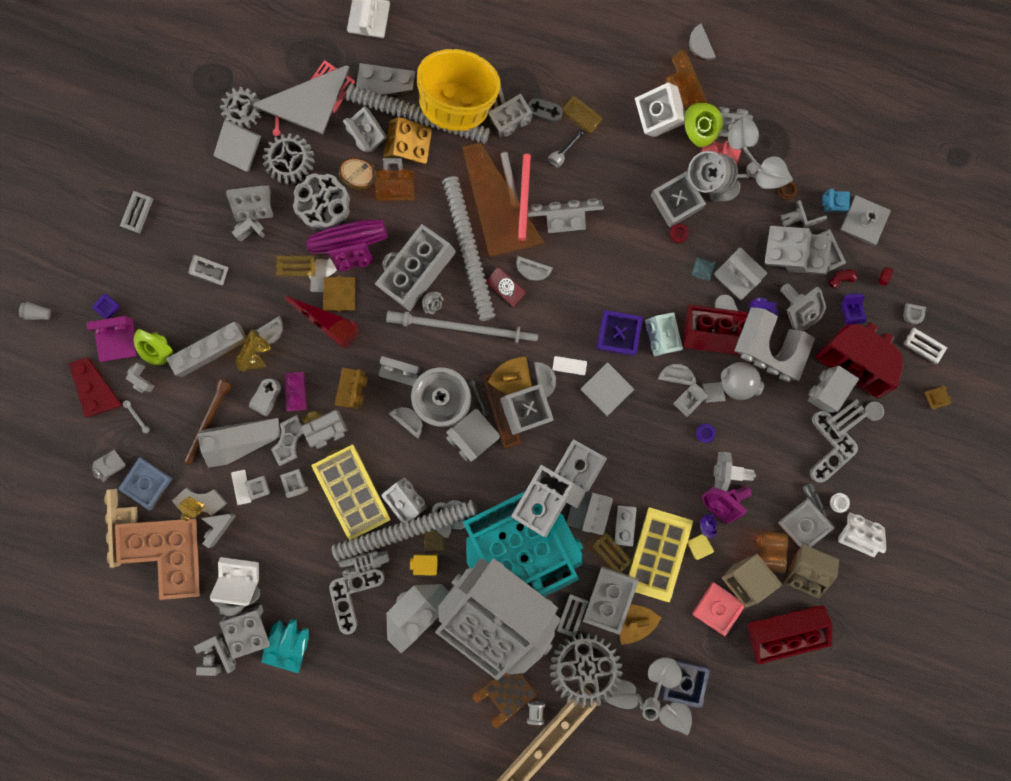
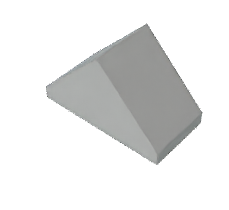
M193 255L188 274L195 278L223 285L228 267Z

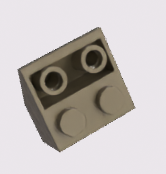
M803 544L794 555L784 579V584L820 599L838 577L839 559Z
M758 554L733 564L721 577L745 608L758 604L782 586L781 582Z

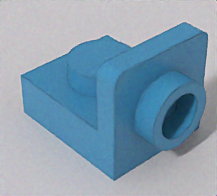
M834 189L826 191L822 196V205L825 206L824 211L848 212L850 192L834 191Z

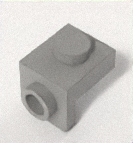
M250 218L244 222H239L234 227L235 230L232 231V234L239 241H243L254 230L262 238L265 236L262 232L263 226L257 220L253 222Z
M135 363V365L133 364L128 369V375L125 379L133 383V388L141 393L144 391L151 392L155 386L140 376L145 366Z
M693 383L673 404L688 417L708 396L701 387Z
M113 450L94 461L92 472L97 479L105 482L109 476L123 469L125 464L116 451Z

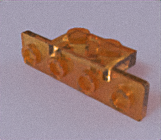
M680 50L672 58L678 73L668 75L665 80L666 83L669 82L678 87L684 111H686L693 104H709L686 50Z

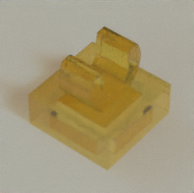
M188 496L180 502L177 509L183 512L180 518L188 522L189 518H195L202 513L206 505Z

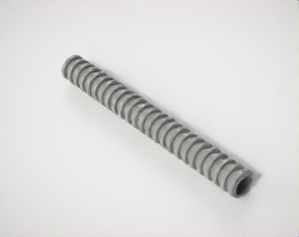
M353 84L349 85L347 89V101L352 100L353 103L358 102L359 105L363 104L365 107L369 105V108L375 107V110L380 109L381 112L386 111L387 114L392 113L394 116L397 114L398 117L403 116L404 119L409 118L410 121L415 120L414 122L416 123L419 121L422 125L425 123L426 126L431 125L432 128L443 129L428 120L421 106L416 107V104L412 106L409 102L406 104L403 100L400 102L399 99L394 100L393 97L388 98L387 95L382 96L381 93L377 94L375 91L372 93L369 89L365 91V88L360 89L359 86L354 87ZM477 126L466 131H451L448 129H443V131L446 132L447 130L450 134L453 132L454 135L459 134L460 137L465 136L466 139L471 138L472 141L475 139L478 143L481 141L482 144H485L489 137L490 128L484 129V126Z
M451 176L445 178L442 183L445 185L444 190H446L445 194L448 196L447 201L450 202L448 204L451 207L450 213H453L451 215L454 219L453 224H456L454 228L457 230L456 235L459 236L457 239L460 241L459 246L462 247L460 250L463 252L462 257L465 258L464 264H466L465 268L468 269L467 275L470 276L468 280L471 281L470 286L473 287L471 291L474 292L473 298H476L474 302L477 303L476 309H479L477 312L480 315L479 320H490L496 316L493 313L494 308L491 307L493 305L490 302L491 296H488V285H485L486 279L483 278L485 274L482 273L483 268L480 267L482 263L479 262L480 256H477L479 252L476 250L477 245H474L476 241L473 239L474 234L471 233L473 230L470 228L471 223L468 222L470 220L467 216L468 212L465 211L466 205H464L465 200L462 199V189L459 188V178Z
M469 500V503L463 502V505L458 504L457 507L452 506L451 509L448 507L445 511L443 509L440 510L439 513L435 511L434 514L429 513V516L423 515V518L418 517L417 520L412 519L411 522L408 520L405 524L402 522L400 525L395 524L394 527L389 526V529L378 530L377 533L374 531L372 534L368 533L366 536L356 537L355 540L350 539L349 542L346 540L344 543L332 545V554L336 561H340L341 558L344 560L347 557H352V555L362 554L363 551L374 550L375 547L378 549L380 546L384 547L386 544L396 543L397 540L408 539L409 536L412 538L415 534L418 536L420 533L430 532L431 529L442 528L443 525L446 527L449 523L452 525L455 521L458 523L460 520L464 521L465 518L470 519L471 516L477 515L475 503Z

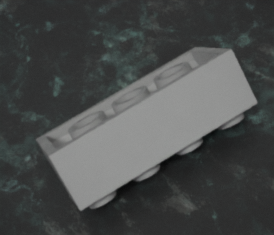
M421 224L375 285L410 312L456 251L450 243Z

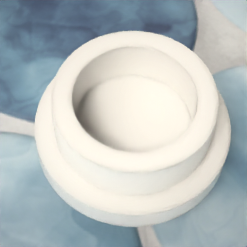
M837 493L831 497L830 507L835 512L842 513L849 508L850 501L845 494Z

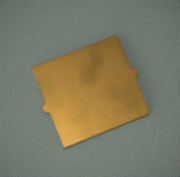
M340 275L338 277H324L323 310L338 312L355 311V277H341Z

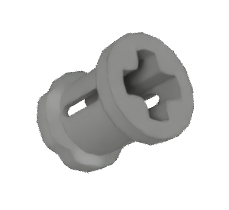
M539 701L528 702L529 718L527 723L532 725L544 724L543 708L545 703Z

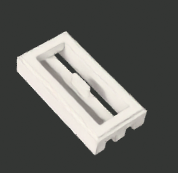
M912 328L911 333L902 345L932 363L938 364L947 347L916 328ZM914 335L940 349V352L914 338ZM912 341L913 343L917 344L918 346L922 347L923 349L927 350L928 352L934 354L937 357L935 358L934 356L930 355L929 353L918 348L910 342Z

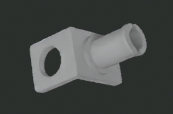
M801 200L796 203V211L780 215L784 227L800 221L803 227L806 228L824 222L827 219V216L807 221Z

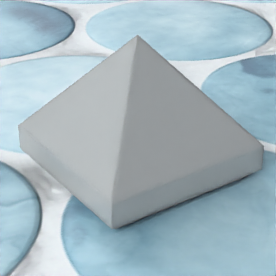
M383 158L384 176L403 175L402 158Z

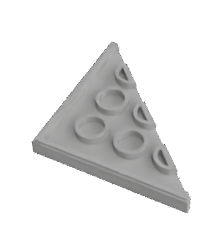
M343 66L255 102L253 106L323 135L349 71V66Z

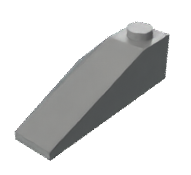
M278 418L204 429L198 433L201 454L208 468L228 465L281 437Z

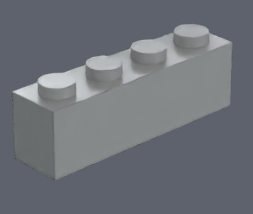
M232 322L166 359L175 376L183 377L249 340L241 325Z

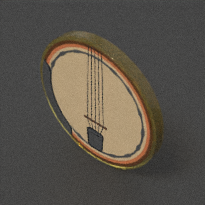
M348 158L339 167L341 180L351 188L358 190L368 189L376 181V171L366 160Z

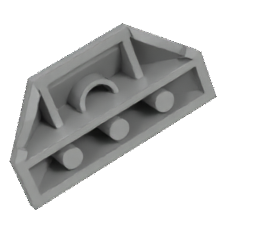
M443 584L414 585L386 613L387 640L400 653L406 650L439 617L438 606L449 590Z

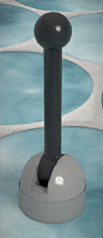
M579 129L577 135L562 151H554L549 155L548 159L555 167L559 168L565 160L564 153L579 137L584 136V130Z

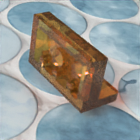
M407 169L377 171L375 175L377 201L415 200L414 171Z

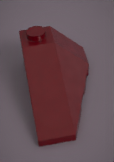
M289 296L284 298L345 349L360 333L356 329L359 325L352 319L347 321L341 316Z

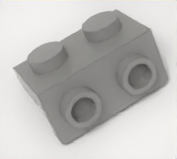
M363 107L351 119L345 118L343 120L347 132L354 137L357 147L364 152H373L388 138L368 107Z

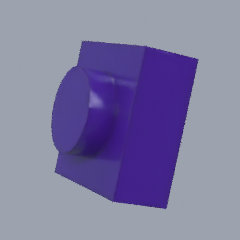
M105 293L92 306L105 319L111 318L121 307Z

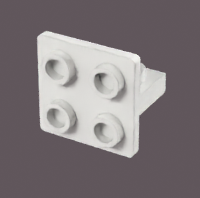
M352 0L347 27L348 33L384 38L390 2L387 0Z
M850 512L847 515L848 524L839 535L838 542L872 557H875L878 552L885 553V527L879 523L869 521L861 515H855Z

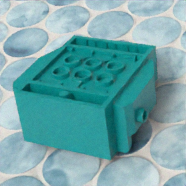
M525 491L463 522L470 536L466 538L467 564L470 569L475 566L479 559H484L490 563L494 558L543 597L579 580L574 569L582 565V553L580 550L583 549L579 538L574 539L561 513L547 537H543L525 525L522 531L517 530V526L522 523L511 516ZM538 504L534 508L535 515H540L543 512V506ZM501 533L506 534V538L504 540H501L499 538V535ZM523 555L528 556L527 562L521 561ZM564 572H569L570 574L566 578H563L562 575ZM557 578L558 582L544 588L543 582H549Z

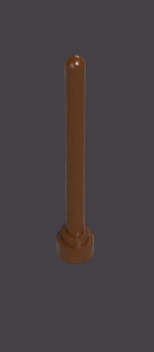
M218 378L215 384L217 386L215 389L217 390L184 460L186 465L192 463L199 449L198 433L201 430L208 429L223 395L230 391L233 384Z

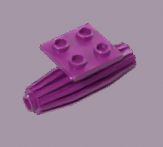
M383 219L356 221L329 227L308 237L309 240H306V247L308 252L312 251L313 255L328 254L337 271H348L354 267H366L374 263L368 246L386 239L387 231Z

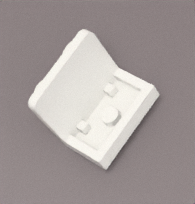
M220 557L218 561L219 577L210 595V600L242 606L249 605L259 581V562Z

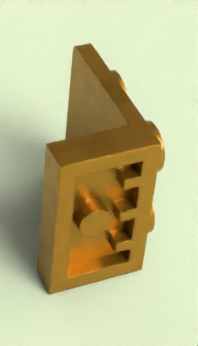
M400 117L390 120L383 158L401 157L426 164L432 128Z
M342 368L335 405L357 410L359 406H362L364 395H361L368 381V376H365L366 372L360 369Z

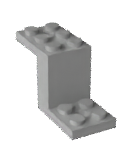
M573 439L555 472L540 465L511 517L543 537H547L566 503L579 509L607 458ZM582 460L585 462V467L579 471L576 469V464ZM541 504L543 512L540 515H535V506Z

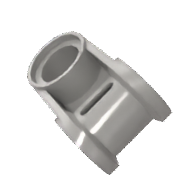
M274 379L263 380L256 394L252 397L249 408L264 416H268L281 392L280 382ZM269 384L274 388L273 391H270V388H268Z

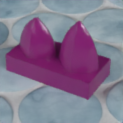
M305 372L284 373L286 410L288 412L307 410Z

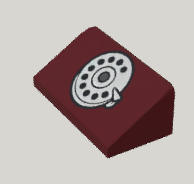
M499 267L486 281V284L513 308L526 295V291Z

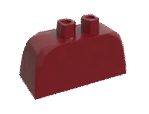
M870 322L866 326L847 324L822 347L815 356V359L829 368L842 367L859 378L855 385L875 398L880 399L895 390L899 385L903 370L902 354L892 344L894 336L885 332L879 336L876 334L878 327L874 323Z

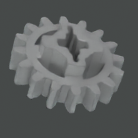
M242 87L239 88V91L232 88V94L226 92L228 98H222L221 100L224 105L220 106L221 110L224 111L221 113L223 118L243 128L244 125L250 128V123L256 125L255 118H261L258 112L262 111L253 106L255 102L260 101V99H257L256 93L251 94L249 88L244 92Z

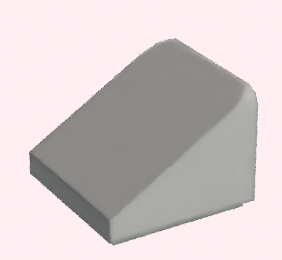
M722 382L702 384L703 391L708 396L704 403L725 401Z

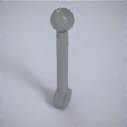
M124 401L123 407L128 408L142 427V432L148 433L150 431L149 427L145 426L131 407V402Z

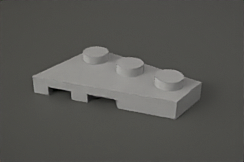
M360 63L356 86H359L360 89L365 88V91L369 89L372 93L374 91L377 94L381 93L382 96L410 93L414 90L416 72Z

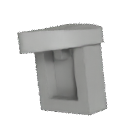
M300 469L280 475L286 492V498L295 497L308 491Z

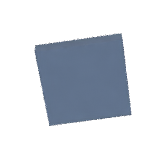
M139 457L118 490L146 509L152 510L173 478L142 457Z

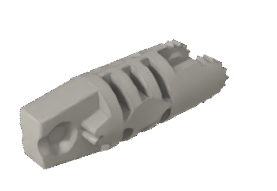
M387 550L381 552L371 551L340 560L338 563L340 567L355 566L343 570V577L381 567V564L389 562V555Z

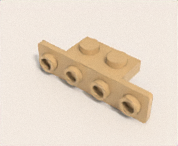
M108 489L104 497L105 504L107 505L105 521L108 524L106 542L109 544L107 562L110 564V568L120 566V564H117L115 524L138 523L137 507L118 508L117 489Z

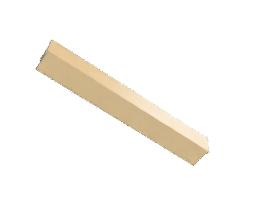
M584 687V691L591 695L592 693ZM572 699L497 781H529L597 706L596 702H594L592 708H590L589 703H586L585 707L582 708V702L574 706L575 700Z

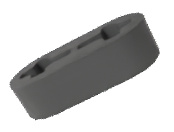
M538 98L532 99L528 103L534 118L550 123H557L562 118V108L555 103ZM538 104L540 109L534 112L533 107ZM557 110L558 115H555L554 118L551 117V113L549 112Z

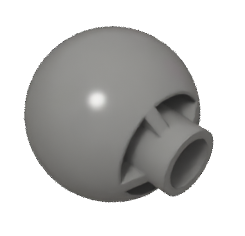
M733 363L721 373L723 390L729 397L735 400H747L754 395L759 396L764 389V383L761 382L758 370L749 363Z

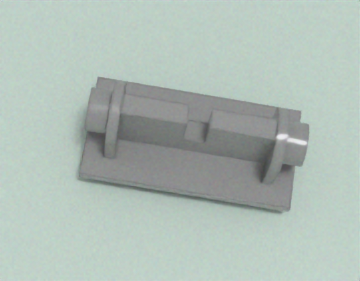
M618 505L614 544L633 547L636 507Z

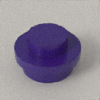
M702 424L696 430L697 439L703 443L711 442L715 438V429L710 424Z

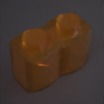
M762 531L761 535H758L757 546L760 547V558L763 559L772 572L785 573L788 534Z

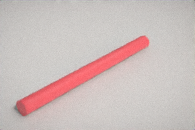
M530 154L523 155L518 240L520 241L526 240Z

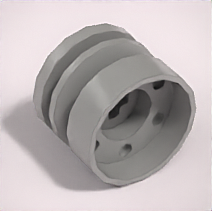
M704 151L697 154L688 167V179L691 185L697 191L704 193H724L732 188L738 176L737 165L734 159L727 154L713 151Z

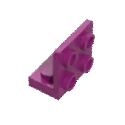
M121 316L86 322L87 330L95 332L100 362L138 356L134 346L135 331L132 318Z

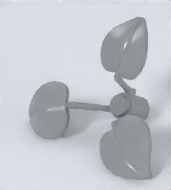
M746 116L741 117L730 129L728 142L735 150L743 148L751 163L746 168V174H738L737 178L748 179L752 177L764 189H775L792 182L793 178L789 173L786 163L781 158L776 156L767 158L763 161L762 165L756 162L747 147L757 144L759 138L758 128L750 118ZM736 179L732 188L724 193H710L711 200L713 202H726L734 199L740 191V182Z
M659 658L650 665L648 677L651 681L658 684L654 697L646 699L645 703H643L640 694H635L636 687L634 684L626 680H621L620 684H615L618 686V690H611L614 693L613 697L606 695L609 704L623 709H633L637 707L639 701L640 709L643 710L642 714L646 720L654 721L659 717L661 723L667 728L682 732L685 735H688L690 732L692 715L687 705L672 702L670 705L666 703L660 708V702L657 700L661 685L673 688L681 682V669L672 658Z

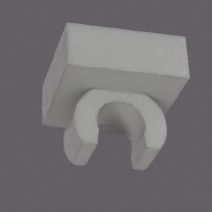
M215 655L204 656L203 664L196 668V675L216 676L221 672V664H214Z

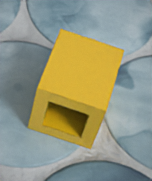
M414 554V558H410V570H413V575H437L438 554Z

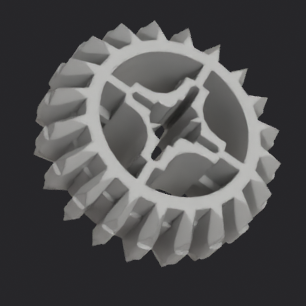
M289 133L286 138L284 134H281L280 140L274 137L276 142L274 144L269 142L270 148L264 149L268 153L263 155V159L266 160L263 163L267 167L266 172L271 174L273 180L277 179L280 184L284 181L286 185H289L290 180L293 184H297L296 179L302 182V176L309 175L307 170H313V167L310 165L315 163V160L311 158L314 156V152L310 151L312 147L310 144H306L307 141L304 138L300 140L299 135L293 138V135ZM289 146L298 147L302 152H292ZM282 149V153L279 156H276L277 153ZM288 154H289V155L291 156V158H292L291 161H289L290 165H289L288 162L286 161V160H288V159H287ZM299 162H302L301 165L295 170L296 165ZM276 166H285L289 172H281L276 169Z

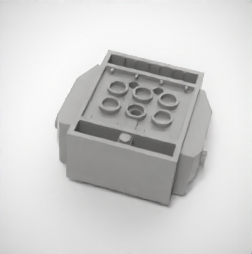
M494 558L490 563L484 559H479L472 569H467L463 575L458 573L452 581L454 586L438 606L441 625L435 633L496 680L505 673H525L543 654L546 655L552 648L550 643L555 636L554 631L560 622V618L555 614L558 607L552 601L543 597Z

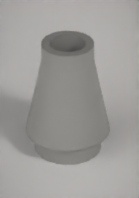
M28 301L26 303L22 302L19 308V317L24 318V320H49L51 315V309Z

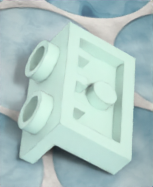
M674 313L658 315L645 320L654 356L683 350Z

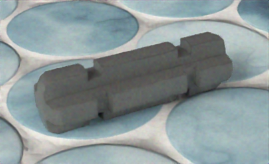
M812 483L804 485V493L808 495L806 497L827 517L825 510H822L823 506L819 496L815 493L814 485Z

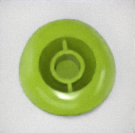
M708 103L691 105L686 110L684 116L688 137L698 147H706L715 142L723 127V118L720 111Z
M141 329L135 332L134 346L144 361L155 366L168 363L166 358L172 356L173 351L168 346L164 336L158 335L157 332L150 334Z

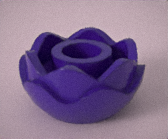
M707 514L700 520L701 532L708 538H714L718 534L716 531L717 522L714 520V515Z

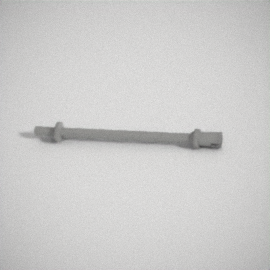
M388 310L386 318L387 323L403 324L405 327L410 324L509 337L515 338L516 343L519 342V339L538 340V334L521 332V327H517V331L415 317L406 311L405 313Z

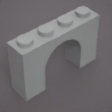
M751 307L735 352L741 354V358L746 361H754L755 366L763 369L767 368L768 373L780 375L779 379L787 382L791 380L799 381L815 338L804 331L789 329L782 349L773 357L770 352L769 341L778 316L766 309Z

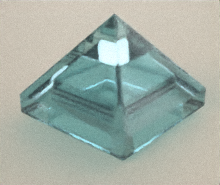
M697 257L691 276L710 281L715 263Z

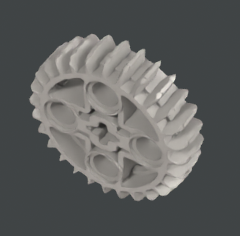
M581 633L578 640H576L574 635L571 637V642L565 639L564 643L566 646L561 643L559 644L558 648L561 651H554L557 657H552L551 662L555 664H551L549 669L555 670L550 673V677L556 678L552 681V685L558 684L555 691L562 690L561 698L567 695V703L572 699L575 700L574 706L582 702V708L585 707L586 703H589L590 708H592L594 702H596L597 706H600V699L606 703L608 701L606 695L613 697L614 693L611 690L617 691L618 686L615 684L621 683V679L617 677L622 675V671L617 669H620L622 664L616 663L620 656H613L616 649L610 651L611 643L605 646L603 645L604 638L598 642L597 635L592 640L589 633L585 639H583ZM584 647L588 653L582 655L578 652V648ZM592 647L602 652L605 657L594 658ZM573 649L574 661L562 663L565 655ZM607 664L610 671H602L600 665ZM584 665L587 670H590L588 676L585 671H582ZM563 669H568L571 671L572 675L570 677H565L562 675L561 671ZM610 678L606 687L599 692L598 680ZM578 682L579 694L572 691L566 684ZM584 687H592L594 693L591 695L587 694L584 691Z

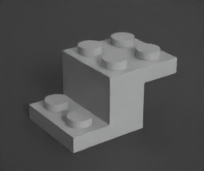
M770 226L765 265L786 267L788 272L827 275L832 236L812 234L809 228Z

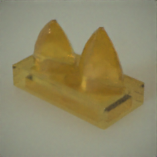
M251 329L236 360L238 370L246 372L247 368L260 369L266 367L264 361L254 354L255 352H264L270 349L268 342L259 335L258 331Z

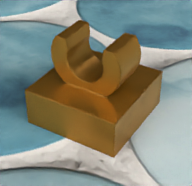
M944 385L924 392L932 410L952 403L951 396L948 395L947 387Z

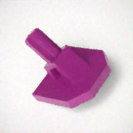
M744 486L737 490L733 489L726 492L712 487L703 494L702 499L705 507L727 525L745 515L747 510L739 503L741 500L750 497L752 490L748 486Z

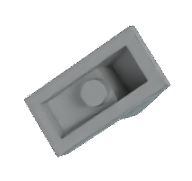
M231 513L202 518L213 527L204 535L205 541L202 544L207 548L214 547L236 515Z

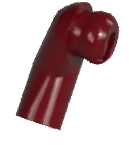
M852 269L839 270L828 282V285L836 289L842 281L848 280V282L853 283L857 280L858 276L856 271Z

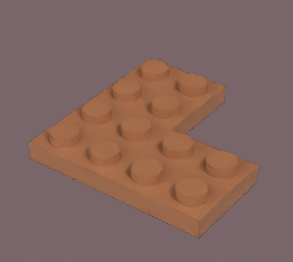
M197 518L115 524L117 564L158 561L159 600L200 596Z

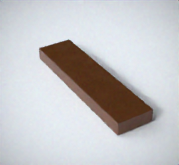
M492 373L483 375L482 379L503 448L506 449L522 444L519 433L512 435L500 398L507 394L495 389L488 383Z

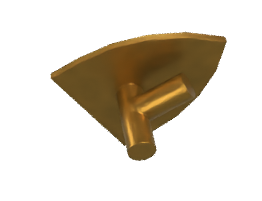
M526 356L508 360L500 365L492 373L488 383L505 394H512L532 387Z
M630 604L619 635L621 645L637 642L648 636L657 627L661 617L644 606Z

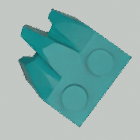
M290 619L287 627L279 620L271 628L268 636L270 645L264 648L261 663L299 673L309 640L308 628H303L299 631L296 619Z

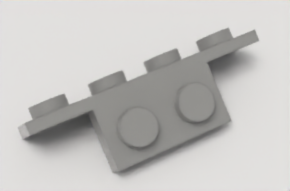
M591 198L585 202L571 200L565 204L552 202L545 206L533 204L528 207L527 215L528 217L546 215L548 233L585 230V211L602 210L604 205L602 200L597 198Z

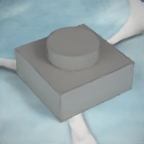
M265 476L245 482L250 500L271 494Z

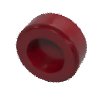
M675 224L669 231L671 241L677 244L685 242L689 236V230L683 224Z
M884 267L878 280L879 285L884 287L888 285L893 273L892 268Z

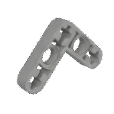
M818 411L812 417L814 426L834 447L810 470L811 479L820 483L828 480L858 451L856 442L847 432L837 439H832L830 436L832 427L829 426L824 430L827 426L824 423H818L820 420L818 416H825L824 421L829 425L827 420L832 416L826 411ZM843 440L846 445L851 444V452H845L846 447L842 443H839V445L837 443ZM833 455L839 461L834 467L829 464V458ZM825 466L831 470L830 472L825 470L822 472V478H816V470H823Z
M375 568L351 576L340 577L330 583L329 590L338 626L343 634H351L357 628V619L350 594L381 585L385 580V574L381 569ZM373 572L381 575L378 583L375 580L368 581L369 585H366L364 574H367V578L374 575ZM355 577H359L363 581L362 586L359 588L354 587L352 584V580ZM336 582L344 586L341 589V594H346V597H341L336 600V597L339 596V591L334 590V586L337 585ZM340 601L348 603L349 608L347 611L339 610L338 604ZM351 613V616L347 617L348 622L353 623L350 630L343 626L346 623L345 617L341 619L342 615Z

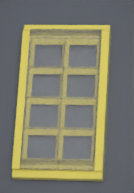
M354 445L311 465L349 540L391 520Z
M648 507L628 574L639 579L635 590L636 593L670 602L693 520Z

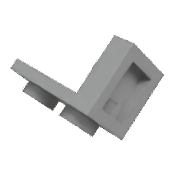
M221 634L194 646L197 654L202 651L206 654L216 647L226 672L231 673L236 669L235 658L233 659L229 654L227 642Z

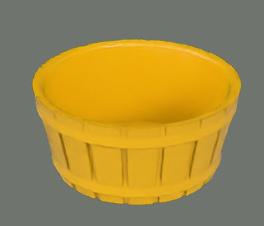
M444 49L429 54V56H426L421 61L417 70L419 103L424 115L433 124L451 131H466L477 127L487 117L488 111L496 101L500 91V78L497 75V71L484 58L465 50Z

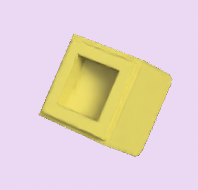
M703 534L687 542L696 560L714 552L707 537Z

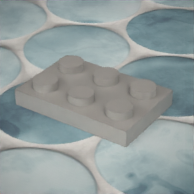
M602 566L583 622L620 635L639 579Z

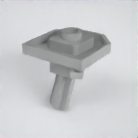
M785 284L780 289L782 294L791 302L787 313L792 328L795 330H807L821 319L826 305L820 288L816 287L805 296L803 294L799 295L790 284Z
M718 452L717 465L714 467V487L727 492L731 480L753 481L756 474L752 469L732 466L731 453Z

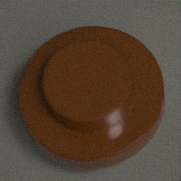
M790 182L779 187L778 194L784 200H791L797 194V186Z

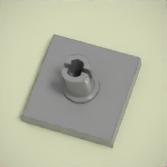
M856 195L853 197L849 211L839 231L875 246L891 210Z

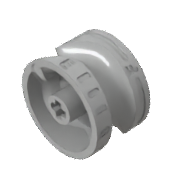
M432 368L421 374L413 385L411 393L412 406L423 421L433 426L449 427L459 423L467 415L471 406L472 397L467 382L459 373L452 369ZM440 395H444L445 398L443 401L439 399Z

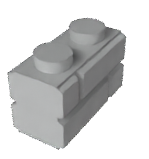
M334 410L301 426L309 446H316L317 449L326 446V441L332 438L336 441L344 437V433L348 431L338 410Z

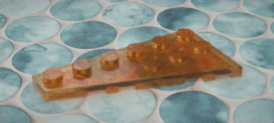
M481 143L462 147L489 257L545 244L528 217L526 240H518L520 203Z

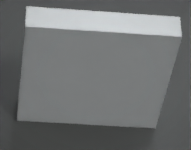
M225 120L213 156L248 172L250 171L261 136Z
M607 362L580 390L608 416L634 388Z
M809 498L778 521V524L799 547L803 544L812 547L835 529L834 525Z

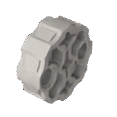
M316 173L308 175L301 184H297L294 190L293 208L296 215L302 219L307 227L315 231L338 226L347 219L350 213L349 202L351 199L345 186L333 175H318ZM333 183L335 187H327L325 184L331 185ZM309 191V195L306 198H301L302 192ZM325 200V204H323V203L319 204V203H318L319 201ZM337 207H343L342 213L335 214ZM308 217H310V218H315V217H316L319 221H314V220H313V221L311 222V220H310Z

